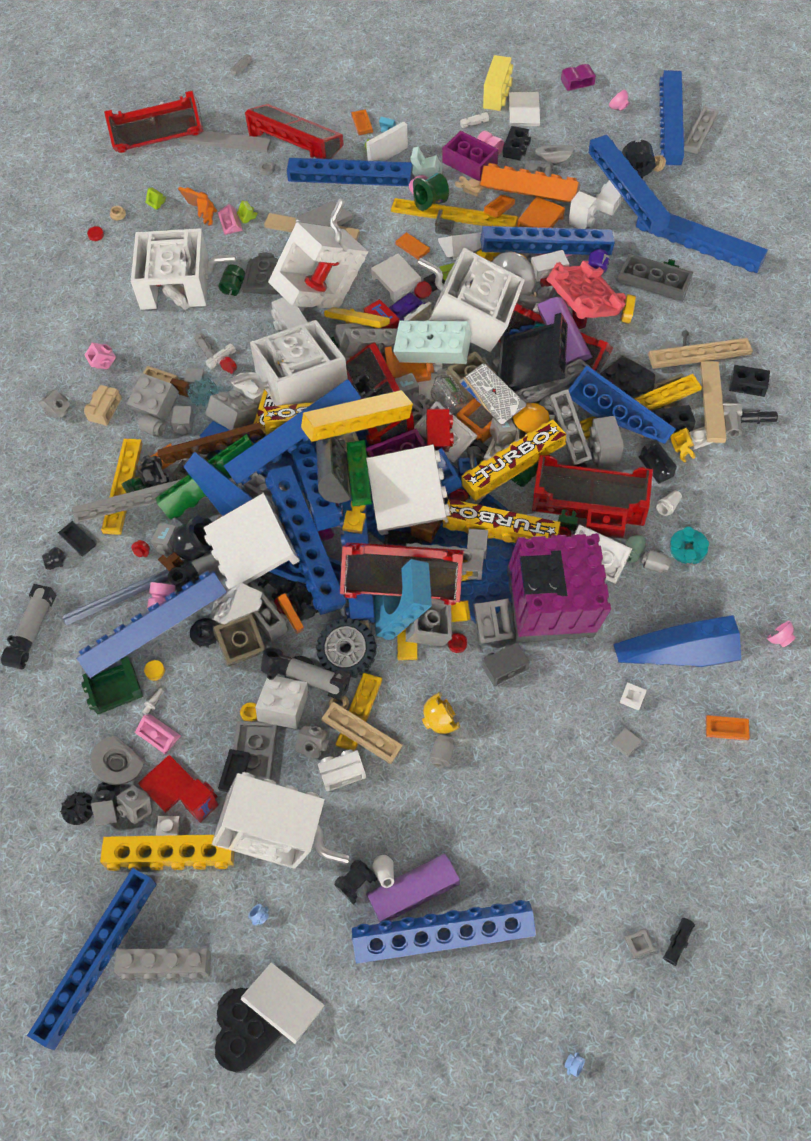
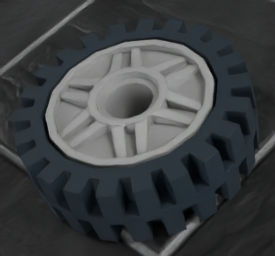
M342 618L340 621H333L331 625L328 624L326 629L321 631V637H318V645H316L317 656L321 665L326 670L334 673L337 670L350 673L352 678L363 675L364 671L371 668L370 665L374 663V657L377 654V645L372 632L360 621L348 618V620ZM345 645H351V650L349 652H342V649Z

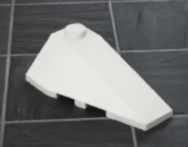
M481 232L438 238V242L446 257H453V260L458 258L463 248L471 252L482 248L480 241Z
M239 583L215 600L209 618L219 623L227 624L245 617L254 611H258L262 604L260 599L262 592Z

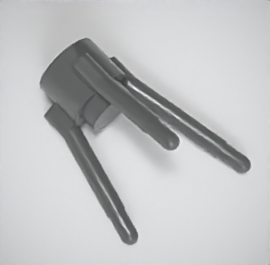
M477 446L467 449V458H470L471 470L474 469V458H476L477 465L484 460L485 454L481 453V449Z

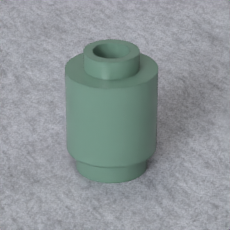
M634 534L628 538L625 545L632 548L627 562L631 563L639 560L646 548V540L643 536Z

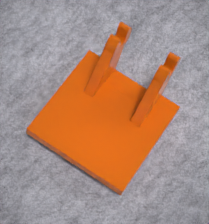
M179 187L178 190L186 201L198 207L199 218L202 216L204 219L203 223L206 224L209 221L208 226L212 225L213 214L217 212V209L208 198V195L204 192H195L189 187Z

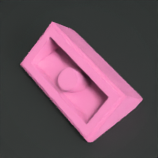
M228 204L218 212L225 235L243 231L237 211L231 204Z
M151 714L143 716L135 731L137 735L164 754L181 737V735Z

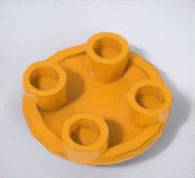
M526 403V406L513 416V423L520 430L529 433L538 429L543 423H548L550 417L548 411L543 406L536 403Z

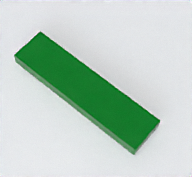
M365 440L346 442L352 506L370 505L372 501Z

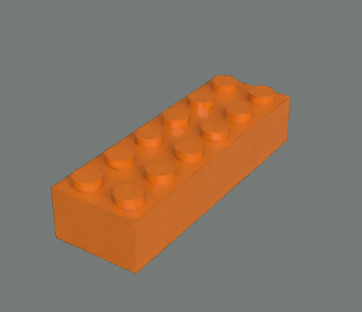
M491 163L483 167L480 186L488 189L534 197L538 196L571 203L580 191L581 186L577 182V178L567 177V180H565L560 175L551 174V177H548L543 172L535 171V174H531L529 170L520 169L515 171L516 169L509 166H504V169H502L500 166Z

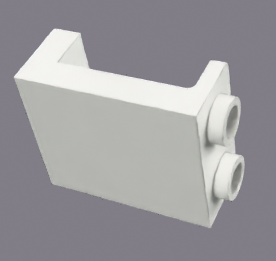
M399 254L371 268L372 279H378L390 292V298L393 302L400 300L410 292H414L415 286L421 282V277Z

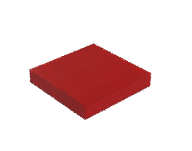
M168 755L140 780L138 785L166 813L180 800L178 796L195 780Z

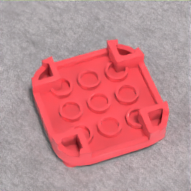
M583 261L580 266L564 267L561 262H558L546 279L580 319L585 317L616 316L620 314L625 306V294L615 293L601 277L604 270L601 267L595 269L589 265L588 261Z

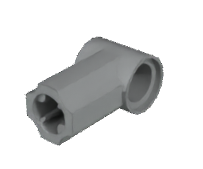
M723 403L726 435L737 437L742 434V404Z

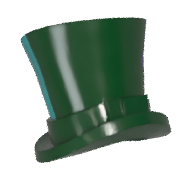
M436 173L426 180L422 178L414 179L413 197L415 205L419 210L424 211L430 208L433 203H445L448 200L449 185L445 176L441 173Z

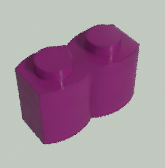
M582 64L576 68L568 67L562 70L561 81L567 91L595 85L596 75L589 64Z

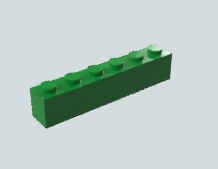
M246 434L208 462L231 479L232 477L224 465L254 444ZM187 475L158 495L156 502L166 516L172 520L173 518L180 517L186 509L196 506L199 500L207 496L193 478Z

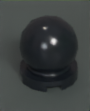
M198 515L190 519L188 523L179 526L171 537V546L174 552L182 559L189 561L198 559L205 553L211 552L213 547L207 543L204 537L207 535L204 527L211 524L212 521L209 518L204 519Z

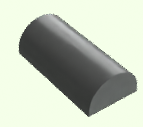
M629 253L619 272L618 282L683 302L693 272Z
M336 436L316 441L318 490L320 495L332 503H343L350 500V478L346 450Z

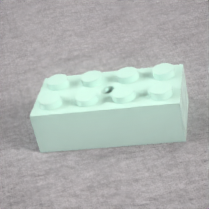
M399 321L393 352L399 362L466 364L472 331L467 321Z

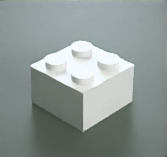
M278 676L273 680L267 678L255 707L257 721L297 729L308 698L307 682Z

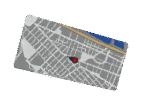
M484 363L459 381L500 424L505 423L526 406V403Z

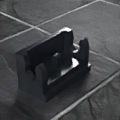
M657 440L652 441L649 449L646 446L642 448L638 458L647 469H653L652 476L658 484L674 477L677 466Z

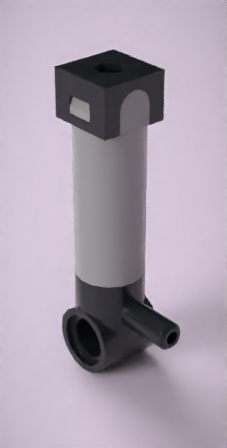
M209 552L182 568L175 567L171 569L168 573V580L171 585H176L175 591L180 592L183 590L182 586L186 583L198 581L200 579L198 576L208 570L211 573L219 569L220 563Z
M33 584L29 593L30 602L15 635L7 637L10 646L6 647L1 655L2 665L21 670L25 668V662L29 659L30 648L49 606L52 607L57 596L51 587Z
M268 647L263 651L261 671L267 674L269 680H273L280 674L294 680L307 682L308 685L328 692L329 697L340 701L348 691L350 673L337 670L336 673L283 655V652L275 647Z

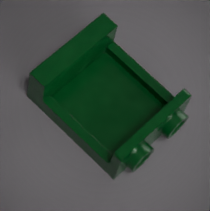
M128 656L120 659L122 665L96 674L91 678L86 673L82 674L84 681L81 682L84 692L89 695V699H86L90 710H94L97 715L144 697L133 664Z

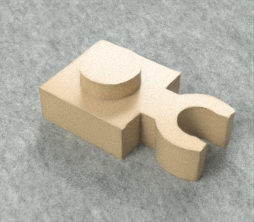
M463 176L459 177L461 182H455L456 187L463 188L464 192L474 196H478L484 188L480 186V181L472 178L468 181Z

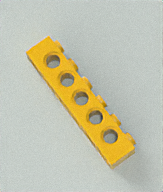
M214 835L103 837L100 863L105 868L107 867L109 871H119L120 867H128L129 870L134 868L138 871L142 867H150L151 870H163V866H171V869L183 870L185 866H193L197 870L206 869V866H215L216 869H227L228 865H234L235 851L212 845ZM169 849H173L172 855L170 857L165 858V852ZM189 849H195L191 857H185ZM210 849H216L215 855L207 857V852ZM130 850V854L126 858H121L124 851ZM146 850H152L149 857L143 858V853Z

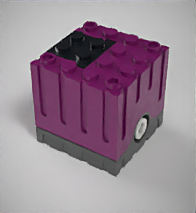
M599 533L592 534L591 536L576 534L571 535V537L556 535L551 536V538L536 536L531 537V539L518 537L507 567L516 643L595 637L611 611V604L608 603V586L605 583V568L601 562L603 555L601 545L599 546Z

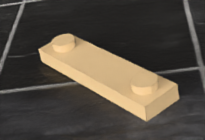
M335 702L331 704L322 717L323 722L389 764L393 763L403 747L397 741Z

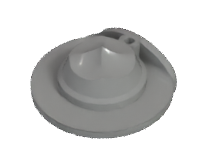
M561 144L546 145L537 148L535 154L543 157L550 163H559L567 160L573 154L574 147Z
M117 736L101 740L94 747L90 757L93 773L101 781L112 785H122L131 782L140 774L145 763L141 757Z

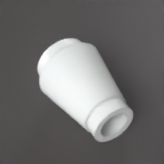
M674 490L660 499L656 506L657 511L663 516L671 515L682 498L681 493Z
M387 855L377 856L373 861L372 869L382 887L389 888L394 884L393 860Z

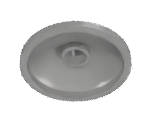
M505 252L497 256L492 263L523 278L525 281L520 294L530 296L535 287V273L530 262L524 256L515 252Z

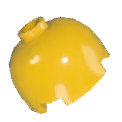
M438 692L431 696L424 704V718H422V721L427 729L431 728L435 733L449 734L459 729L460 723L454 722L453 717L456 714L447 699L442 700L441 696L443 695L441 692Z

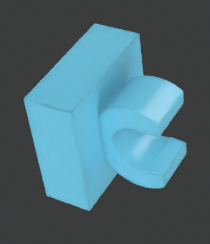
M380 117L379 124L382 133L396 126L395 120Z

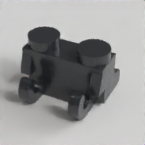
M366 372L351 383L361 398L377 396L376 390L368 384L370 378Z
M144 456L137 468L138 473L142 474L146 488L169 483V476L167 473H163L161 468L162 460L159 457Z
M267 572L260 576L265 581L263 583L259 582L258 587L264 588L269 584L278 591L277 594L275 592L272 594V598L275 600L284 593L288 594L295 587L296 582L272 572Z
M296 583L295 589L291 591L289 598L296 606L297 610L295 612L300 621L308 620L315 616L316 613H319V611L313 605L314 598L312 593L307 590L306 584Z
M355 860L350 866V871L345 876H339L334 885L354 905L358 897L356 891L366 880L371 884L373 881L376 882L378 878L364 862Z

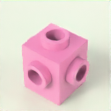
M92 342L85 353L90 366L97 369L110 368L116 358L112 348L107 344Z

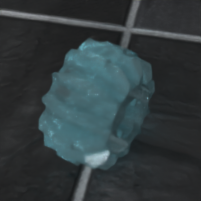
M201 377V380H195L194 384H190V389H188L190 401L195 403L197 407L202 403V406L205 408L206 403H209L210 396L218 394L214 381L211 382L209 378L204 380Z

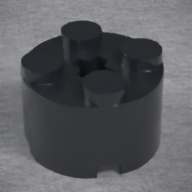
M632 141L623 148L622 154L629 160L631 166L637 170L642 179L656 167L652 145L648 141Z

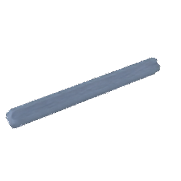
M167 569L68 612L63 615V620L66 625L72 624L150 589L151 582L164 583L169 581V571Z

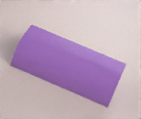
M562 297L550 298L537 304L539 314L545 325L553 324L555 314L562 313L568 324L566 365L579 358L583 361L593 358Z
M442 854L395 878L394 884L391 887L384 888L381 885L366 893L379 922L391 921L460 885V879L448 857Z

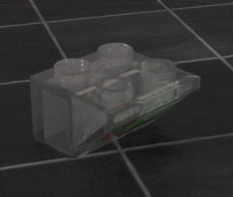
M450 375L435 377L430 392L434 402L440 403L444 408L449 409V412L456 417V414L470 401Z

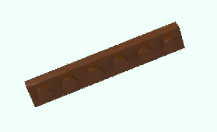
M258 422L158 449V457L165 464H171L178 460L190 459L194 452L199 455H205L215 450H224L246 434L251 441H258L266 436V431L263 425Z

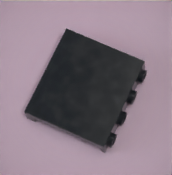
M562 313L555 314L553 324L509 335L505 330L502 337H500L501 349L499 350L500 360L497 365L498 377L512 391L565 378L568 324Z

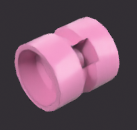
M486 130L479 134L477 139L497 148L498 155L502 153L504 140L493 136Z
M151 582L149 593L152 597L148 599L147 608L156 602L161 604L166 601L165 597L175 591L176 585Z

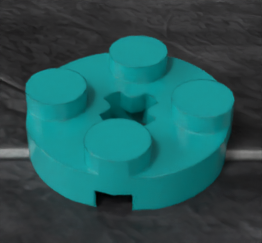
M685 527L674 533L671 537L670 552L681 563L697 564L705 559L708 553L709 541L698 530H694L692 527ZM686 543L692 544L694 549H686Z

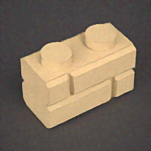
M100 385L97 391L93 392L91 402L85 406L84 413L88 421L107 426L122 400L119 390Z

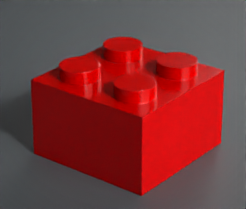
M427 409V446L434 445L436 451L442 448L444 452H449L450 447H453L454 435L450 433L453 425V414H449V409Z

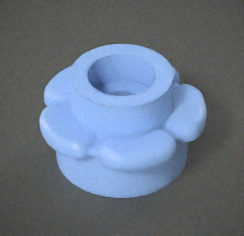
M257 904L250 911L248 918L253 925H262L269 917L267 913L269 909L267 906L264 907L261 904Z
M578 1052L574 1055L570 1054L565 1062L568 1075L572 1074L578 1077L584 1066L585 1059L579 1056L580 1053Z

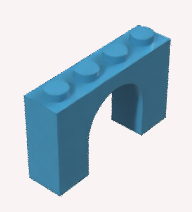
M411 559L401 568V598L400 596L374 594L376 636L383 637L386 640L394 639L432 606L429 563Z

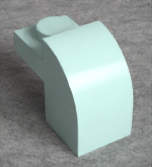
M419 146L413 148L410 159L414 165L412 173L416 177L424 175L430 178L436 173L442 174L443 166L437 155L425 158Z

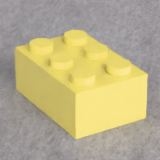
M494 55L484 83V109L501 111L502 106H505V96L508 97L513 82L511 74L513 73L514 65L511 64V57Z

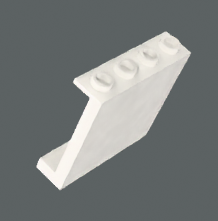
M434 445L366 458L377 529L381 535L388 534V530L439 520H444L445 523L448 522L447 516H450L449 505H445L444 498L447 497L446 487L441 484L444 475L442 468L438 466L441 457L439 450L436 451Z
M264 493L204 527L207 534L204 537L207 543L213 547L211 553L220 563L218 568L222 575L226 576L227 581H225V584L229 590L239 583L246 585L288 560L293 565L300 561L271 501Z

